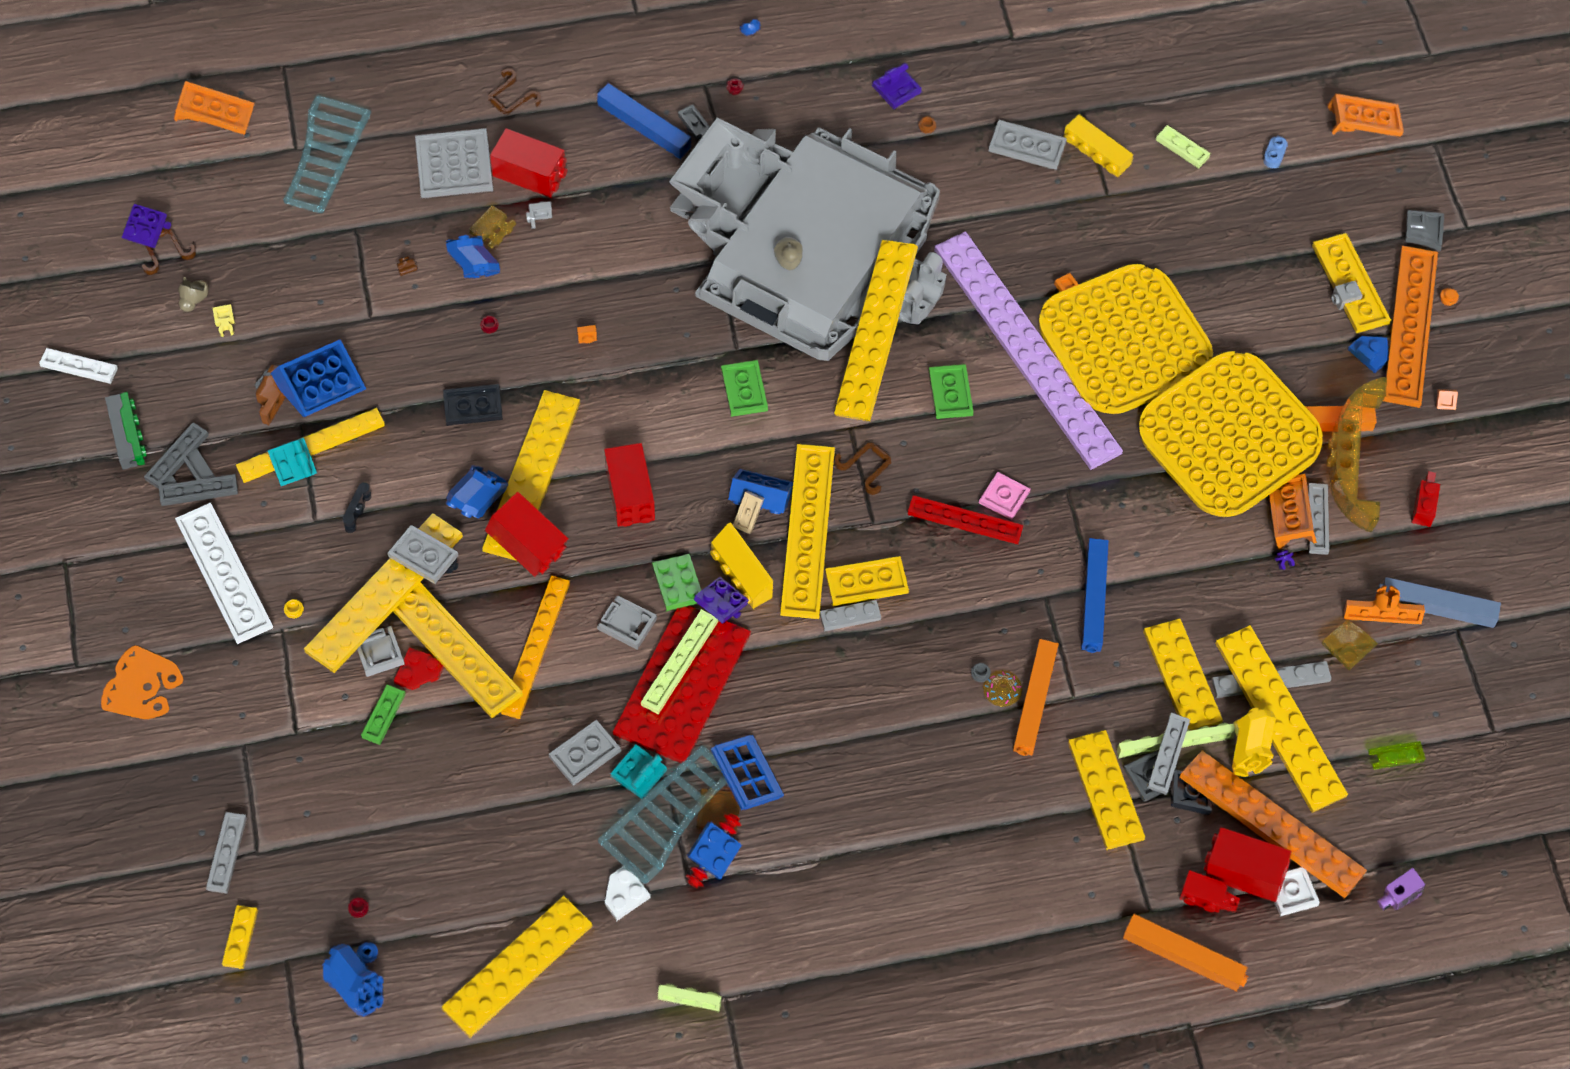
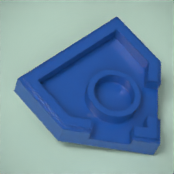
M1361 336L1348 348V351L1374 373L1388 362V341L1385 337Z

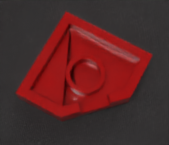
M409 647L403 660L405 665L400 666L394 679V684L410 690L417 689L422 684L439 680L444 666L435 656Z

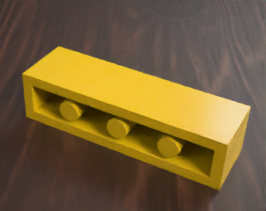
M1078 115L1065 127L1063 138H1067L1066 141L1073 144L1082 153L1092 158L1095 163L1103 166L1109 173L1119 177L1131 165L1133 154L1082 116Z

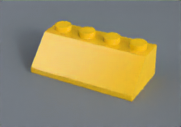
M728 523L711 542L710 554L715 561H719L721 570L725 575H729L733 587L736 590L739 589L742 595L749 599L748 604L754 609L772 598L773 579L732 523Z

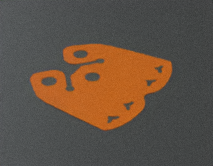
M132 646L119 659L116 665V677L111 679L105 686L101 707L106 711L140 719H152L164 715L169 711V705L165 697L159 696L145 705L142 702L156 695L160 687V681L156 675L158 672L162 673V682L167 689H173L183 683V676L177 665L172 661L139 646ZM135 651V656L129 657ZM172 674L175 675L176 680L174 682H169L168 676ZM146 683L152 685V688L148 691L143 689ZM115 684L116 690L110 691L113 688V685ZM109 697L112 702L107 705V698ZM156 703L162 704V709L156 711L153 706Z

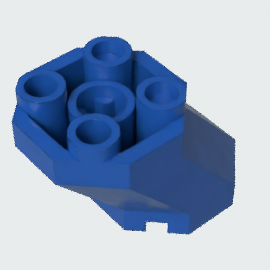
M469 235L459 236L458 240H446L447 252L463 270L464 278H480L483 275L489 277L500 274L499 263L483 246L482 236L469 238Z
M472 465L469 472L449 491L446 497V504L452 508L457 507L462 510L461 514L468 518L472 516L476 518L483 517L486 510L507 489L509 484L505 483V479L490 470L487 472L482 471L483 467Z
M342 943L331 948L329 954H332L330 959H325L323 963V980L329 983L331 988L337 990L347 1005L357 1015L365 1017L375 1012L376 1008H380L383 1004V977L370 971L349 945Z

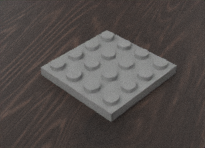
M486 129L415 136L421 198L493 191Z

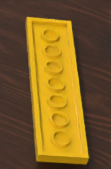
M563 896L441 1007L442 1010L471 1038L592 927V923Z

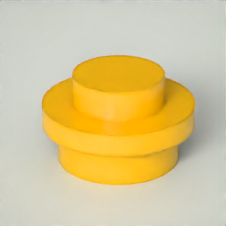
M289 600L284 606L285 615L289 618H298L303 614V604L298 600Z

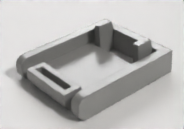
M616 596L614 599L616 603L612 602L601 618V623L597 625V629L638 650L657 620V615L620 596ZM641 622H643L646 626L638 636L635 632Z
M391 626L387 627L389 635L386 636L383 628L375 630L357 649L366 677L405 665Z

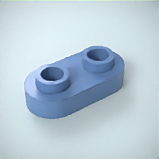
M1273 137L1269 142L1263 159L1264 164L1269 168H1277L1282 162L1287 148V141L1283 137Z

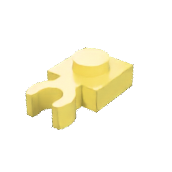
M231 304L214 307L216 327H219L220 336L224 337L223 332L225 330H229L231 335H233L234 330L231 324H235Z

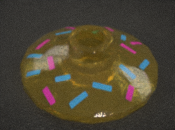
M995 671L984 682L983 691L989 702L995 706L1007 707L1019 700L1022 693V685L1018 677L1011 672ZM1000 684H1005L1007 687L1002 688Z

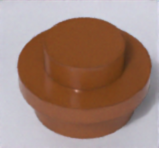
M924 117L919 122V130L926 134L932 133L936 129V122L931 117Z

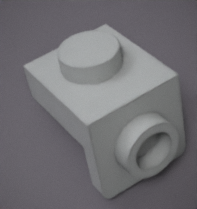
M550 202L529 204V212H526L527 223L531 222L532 229L535 228V220L552 218Z
M1356 281L1335 286L1331 299L1338 310H1341L1344 304L1360 300L1363 295Z

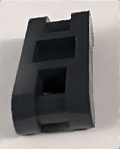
M363 482L359 484L343 516L345 531L348 533L355 532V522L359 514L362 515L365 502L369 501L372 497L368 483Z

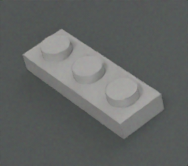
M877 600L820 611L824 631L881 620Z

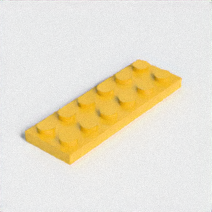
M1347 233L1313 242L1312 247L1333 289L1335 286L1356 281L1363 295L1360 300L1346 303L1343 307L1355 332L1360 333L1390 324L1391 319Z
M1181 619L1144 628L1143 633L1177 715L1190 719L1187 729L1193 731L1203 726L1211 727L1221 724L1223 722L1222 716Z
M1104 730L1069 739L1068 745L1106 850L1145 840L1142 826L1107 731Z

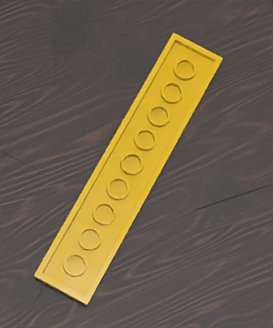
M882 240L836 404L834 412L836 416L869 422L871 420L918 246L916 244Z
M544 390L498 510L515 493L519 492L539 511L579 408L580 399ZM489 534L487 535L483 545V552L517 561Z
M797 444L780 616L819 619L835 447Z
M432 514L418 528L450 548H453L463 537L462 532L435 514ZM390 558L304 648L305 653L335 673L424 577Z
M421 582L393 610L399 619L491 718L523 696L522 690Z
M1251 625L1216 640L1217 648L1251 707H1258L1260 710L1265 709L1274 713L1276 722L1272 744L1310 811L1313 813L1347 797L1348 793Z

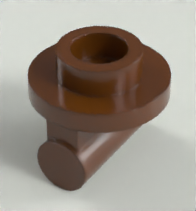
M409 256L398 259L399 263L396 265L400 276L418 270L413 258L410 259Z

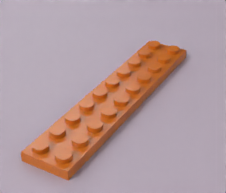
M1407 246L1401 247L1383 395L1384 402L1417 408L1421 406L1438 252Z
M1201 751L1181 773L1180 778L1190 784L1268 843L1291 850L1290 859L1342 897L1346 898L1367 872L1364 867L1204 751Z

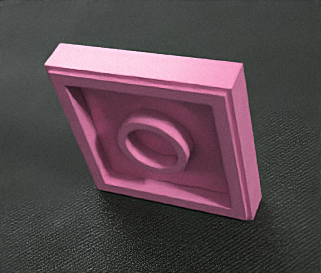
M997 472L979 499V504L1013 520L1031 489Z

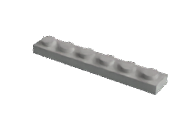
M1327 661L1276 668L1286 688L1326 683L1332 679ZM1233 675L1212 678L1216 698L1244 694Z

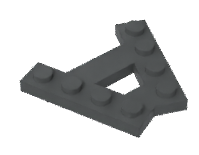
M192 423L144 476L145 481L159 489L161 506L238 494L236 475L215 477L197 448L209 435L206 430L195 423ZM185 462L195 480L177 483L173 475Z

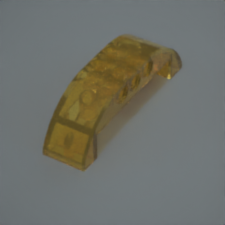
M1385 377L1374 379L1355 390L1343 406L1335 422L1332 437L1328 441V449L1331 450V454L1327 458V467H1330L1329 482L1333 498L1341 512L1352 523L1367 532H1372L1379 521L1380 502L1357 499L1362 407L1379 409L1386 396L1387 378Z

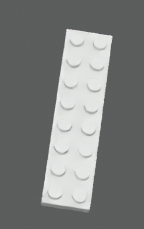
M206 504L175 518L236 643L239 644L272 629L273 625L212 504Z

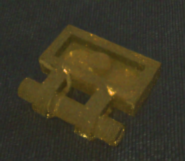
M492 205L469 228V233L473 236H482L483 242L487 238L491 239L488 246L493 249L503 241L502 239L507 234L509 235L513 231L516 222L511 219L506 223V214ZM498 227L501 228L497 234L494 232Z

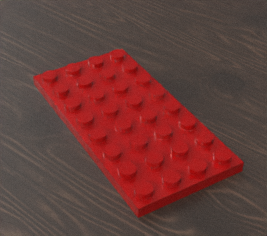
M691 606L676 609L613 730V735L684 765L751 635V631L728 621L722 624L718 620L717 625L660 713L657 714L643 707L641 701L701 611Z

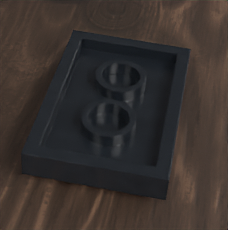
M499 384L443 390L446 426L503 420Z

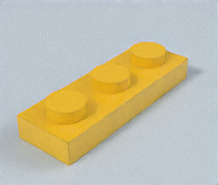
M236 906L222 961L223 966L244 969L258 914L257 908Z

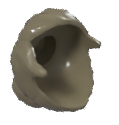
M785 237L778 241L774 248V255L780 266L786 270H794L800 264L803 257L801 243L792 237Z
M183 277V282L178 287L180 309L184 312L194 310L195 304L200 303L208 296L209 286L207 282L196 280L191 283L186 277Z

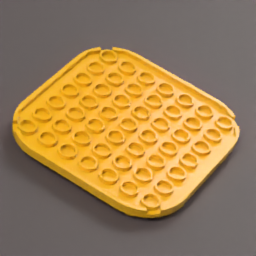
M1142 264L1121 267L1057 293L1045 302L1040 312L1039 330L1044 341L1060 362L1079 395L1094 410L1109 414L1123 413L1151 402L1213 358V349L1209 338L1169 277L1156 268H1147Z
M1235 351L1215 356L1153 399L1143 410L1139 424L1140 438L1151 455L1201 510L1220 517H1230L1244 513L1312 465L1320 454L1323 437L1321 427L1316 418L1260 358L1250 353L1242 354L1235 353Z

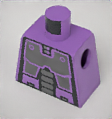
M1412 868L1387 885L1384 896L1378 899L1377 903L1383 911L1391 906L1398 910L1422 896L1425 883Z

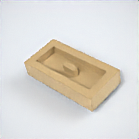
M746 491L733 526L748 534L752 533L765 498Z

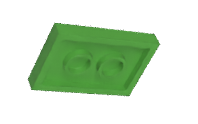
M758 360L721 366L731 417L768 411Z
M966 364L929 367L936 419L973 416L974 412Z
M690 554L652 563L666 611L698 604L694 601V598L701 591V587Z

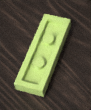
M1168 125L1156 138V141L1197 168H1200L1210 157L1208 151Z
M673 984L659 986V1000L720 1011L721 997L716 993H700L693 988L679 989Z

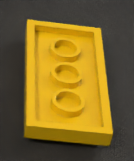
M901 556L825 569L833 606L909 593Z

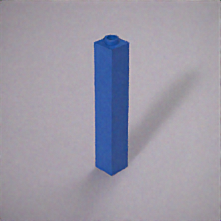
M608 83L598 91L597 99L600 107L679 159L691 149L690 136Z
M1089 538L1087 546L1081 650L1095 653L1101 652L1103 645L1109 540Z

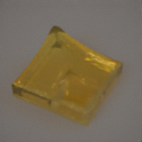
M1347 620L1327 636L1321 644L1350 671L1378 643L1358 626Z

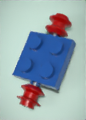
M732 813L729 815L724 814L726 820L725 822H719L720 828L712 822H708L687 854L688 858L699 865V867H691L693 873L686 875L687 882L695 888H698V886L703 887L704 885L701 881L708 879L706 871L717 879H721L742 846L729 836V834L737 833L735 831L736 826H741L740 819Z

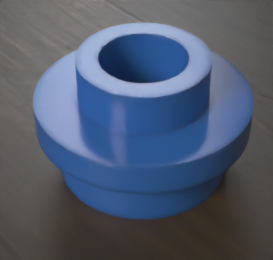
M367 942L359 946L357 954L364 963H371L376 960L378 949L373 943ZM367 949L371 950V953H370V954H368V955H365V954H364V951H365V950H367Z

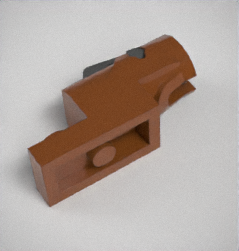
M271 365L255 383V388L257 389L256 398L258 403L262 404L259 414L262 423L270 425L286 398L271 375V372L278 367L277 365Z

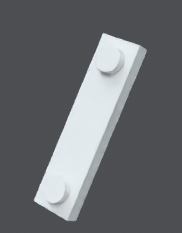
M46 348L40 361L41 367L109 384L112 383L118 369L117 365L49 348Z

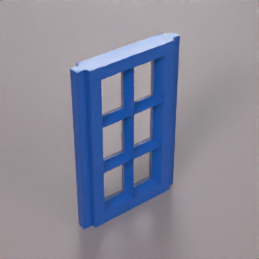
M753 735L722 743L710 749L741 810L765 804L784 796ZM746 745L753 758L743 761L737 747ZM733 749L740 762L730 765L724 751ZM755 762L762 776L752 779L746 764ZM742 766L749 780L739 783L733 768ZM764 779L771 793L761 796L754 782ZM751 783L758 797L748 800L741 786Z

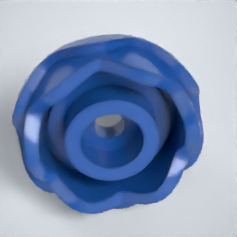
M754 19L750 23H745L743 27H740V32L745 36L756 33L760 30V21Z

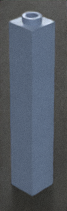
M1385 577L1383 584L1379 583L1378 586L1379 589L1386 585L1385 592H1388L1389 586L1396 587L1400 592V604L1424 605L1425 613L1491 628H1494L1499 620L1500 602Z

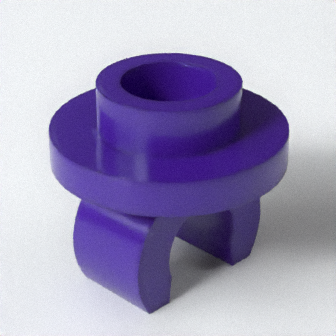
M1288 550L1278 552L1277 557L1274 558L1275 561H1279L1278 566L1281 570L1286 569L1285 561H1288L1289 566H1295V562L1291 558L1293 552H1288Z

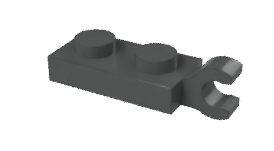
M694 105L678 112V117L696 140L702 138L710 128Z

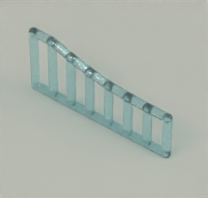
M319 95L314 98L308 110L306 140L302 157L292 183L283 199L285 204L317 213L324 212L371 115L369 109ZM321 103L361 114L362 117L357 122L321 112L317 109ZM316 117L356 129L353 136L316 126L314 125V119ZM313 132L349 142L345 150L313 141ZM311 147L340 155L342 158L339 163L311 156ZM307 162L336 171L333 177L305 170ZM303 176L329 185L326 191L301 185L299 182ZM295 191L321 197L322 199L319 205H315L292 197Z
M704 746L698 747L684 762L676 767L598 839V843L644 884H647L663 869L673 848L692 819L727 784L724 776L715 782L694 763L700 756H704L721 771L713 754ZM687 768L710 787L704 795H701L680 776ZM675 781L697 803L691 809H688L666 787ZM661 794L685 816L679 825L652 802L656 796ZM644 807L650 810L674 832L668 842L637 815ZM630 820L664 849L659 860L623 828ZM617 833L653 867L644 874L608 840Z

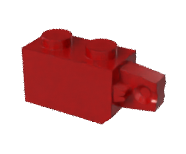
M1428 471L1425 481L1421 480L1417 489L1412 517L1413 524L1431 527L1435 519L1441 485L1435 483V472Z
M1190 870L1180 895V900H1183L1188 905H1198L1208 912L1218 913L1220 909L1235 912L1240 898L1226 892L1227 886L1225 882Z

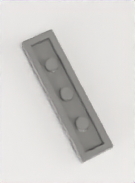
M1309 483L1308 493L1317 541L1314 544L1308 540L1309 553L1328 555V484Z
M1174 713L1170 714L1149 779L1148 789L1165 795L1168 793L1190 719Z
M225 813L206 886L207 891L228 894L247 820L246 815Z

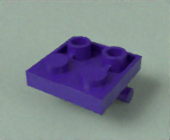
M906 63L897 68H891L885 72V75L872 83V87L893 109L919 95L922 91V88L905 71L908 69Z
M134 204L121 238L155 249L162 228L170 229L171 223L165 221L167 214Z
M719 577L697 593L694 601L723 624L732 616L738 619L741 615L740 610L748 604L749 599L723 578Z

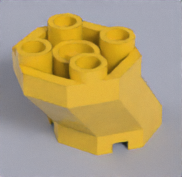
M1258 707L1252 708L1248 711V714L1234 722L1237 742L1232 770L1235 775L1246 777L1249 776L1248 772L1251 771L1257 774L1272 764L1271 743L1276 717L1272 711L1260 710Z

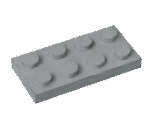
M999 120L989 146V152L1057 170L1067 138Z

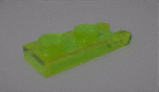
M1421 741L1376 747L1368 750L1369 755L1377 754L1379 762L1372 764L1373 769L1422 763L1426 759Z

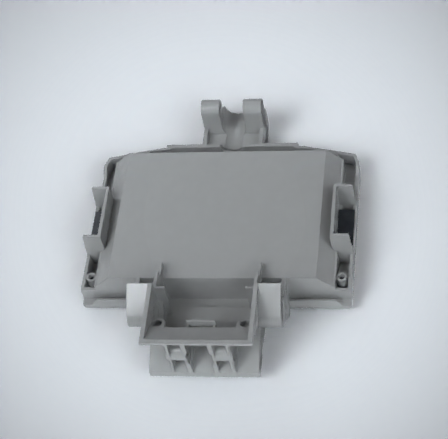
M716 118L670 180V184L680 191V195L671 205L670 211L685 219L690 218L688 220L690 228L713 250V255L717 256L710 273L695 292V296L818 360L829 361L856 336L882 240L916 244L918 246V253L926 241L927 231L939 201L940 190L932 183H923L897 170L896 151H893L890 157L886 159L852 142V129L850 128L841 139L818 127L815 133L805 135L794 152H791L775 144L776 129H757L751 135ZM912 227L919 230L914 239L906 236ZM785 237L796 239L803 247V257L800 264L794 270H786L780 266L774 255L776 244ZM928 253L923 262L917 259L914 260L898 319L910 324H919L929 315L943 294L946 274L941 272L943 261L938 254ZM850 316L858 319L853 327L846 324Z

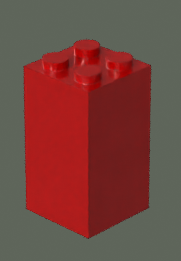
M505 129L490 154L493 177L550 198L554 192L558 191L561 179H564L567 174V159L563 149L509 129Z
M642 443L604 449L605 468L617 527H627L636 523H649L655 520L654 498Z
M519 492L515 493L492 515L484 530L534 577L539 573L543 575L550 568L549 565L553 561L556 562L563 555L562 553L567 548L565 544L569 539Z
M1220 828L1219 833H1215L1213 836L1211 851H1208L1205 859L1204 871H1207L1206 876L1225 882L1226 886L1276 902L1289 868L1292 851L1225 828Z

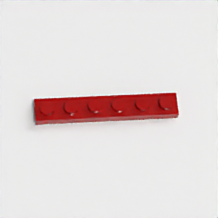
M914 495L908 510V515L1017 545L1019 544L1024 526Z

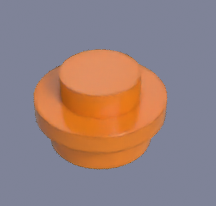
M1446 288L1442 290L1440 299L1444 305L1451 306L1458 301L1459 295L1456 290Z

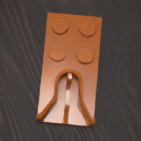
M185 81L174 120L191 119L245 135L255 103Z
M1335 94L1327 104L1328 109L1336 116L1337 124L1332 129V134L1338 131L1351 132L1356 129L1401 137L1404 133L1398 104Z
M1297 475L1269 495L1278 550H1282L1290 540L1304 537L1314 544L1317 543L1306 475Z

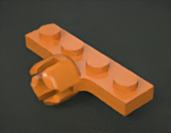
M1384 585L1377 590L1374 601L1346 600L1343 617L1348 620L1422 624L1425 607L1424 605L1400 604L1399 590L1396 587L1389 586L1388 592H1385L1387 586Z

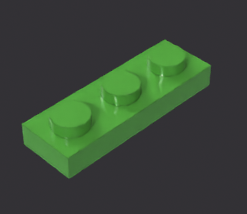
M386 685L361 734L363 739L381 745L406 695L405 691Z

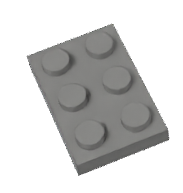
M412 525L388 552V557L434 584L437 583L459 556L458 552Z
M595 720L549 753V758L574 786L621 752V748L600 723Z

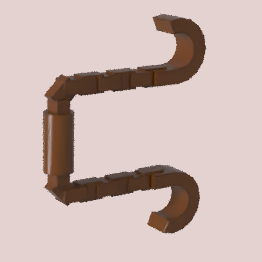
M510 68L504 69L501 75L502 77L508 75L512 77L488 95V101L500 112H503V114L511 113L531 98H536V107L542 102L541 94L537 91L526 93L508 108H505L496 98H493L516 82V72Z
M162 229L159 238L169 234L181 258L190 260L195 257L196 250L193 244L190 246L191 251L185 253L172 229ZM145 246L154 266L148 268L145 264H142V268L146 274L153 275L159 271V263L151 247Z
M867 443L853 458L844 464L839 462L841 455L838 453L835 456L834 464L837 469L842 471L849 469L868 449H872L881 459L886 460L865 481V491L871 495L880 493L882 486L878 485L876 488H872L869 485L891 464V457L884 450L874 445V443Z

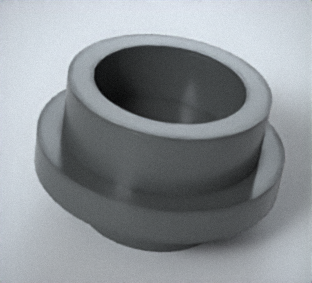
M978 663L972 667L971 676L975 681L985 682L990 678L991 671L986 664Z

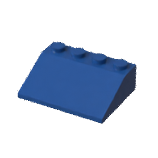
M341 339L282 364L271 372L279 390L303 417L366 390Z

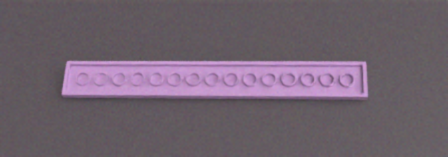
M963 232L936 245L935 252L942 258L947 269L1088 468L1092 470L1121 455L1123 450L1091 405L1079 395L1058 359L969 235Z

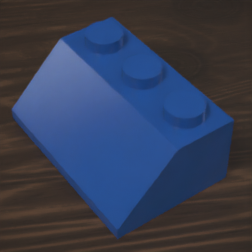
M739 469L732 479L728 500L733 501L734 504L741 505L745 492L749 491L765 498L761 509L770 510L773 514H781L787 509L793 490V482Z

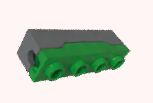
M127 392L105 397L122 469L144 465V457L147 456L145 446H141L140 441H143L141 430H137L136 426L140 425L137 414L133 413V410L136 409L134 399H130Z

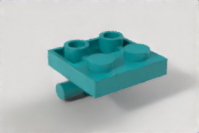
M304 438L267 451L280 486L317 474Z
M635 745L611 772V777L643 799L664 775L667 767L661 763L662 758L659 755L653 757Z

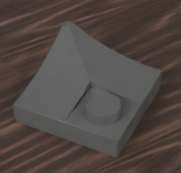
M1408 210L1406 242L1428 246L1441 251L1444 213Z

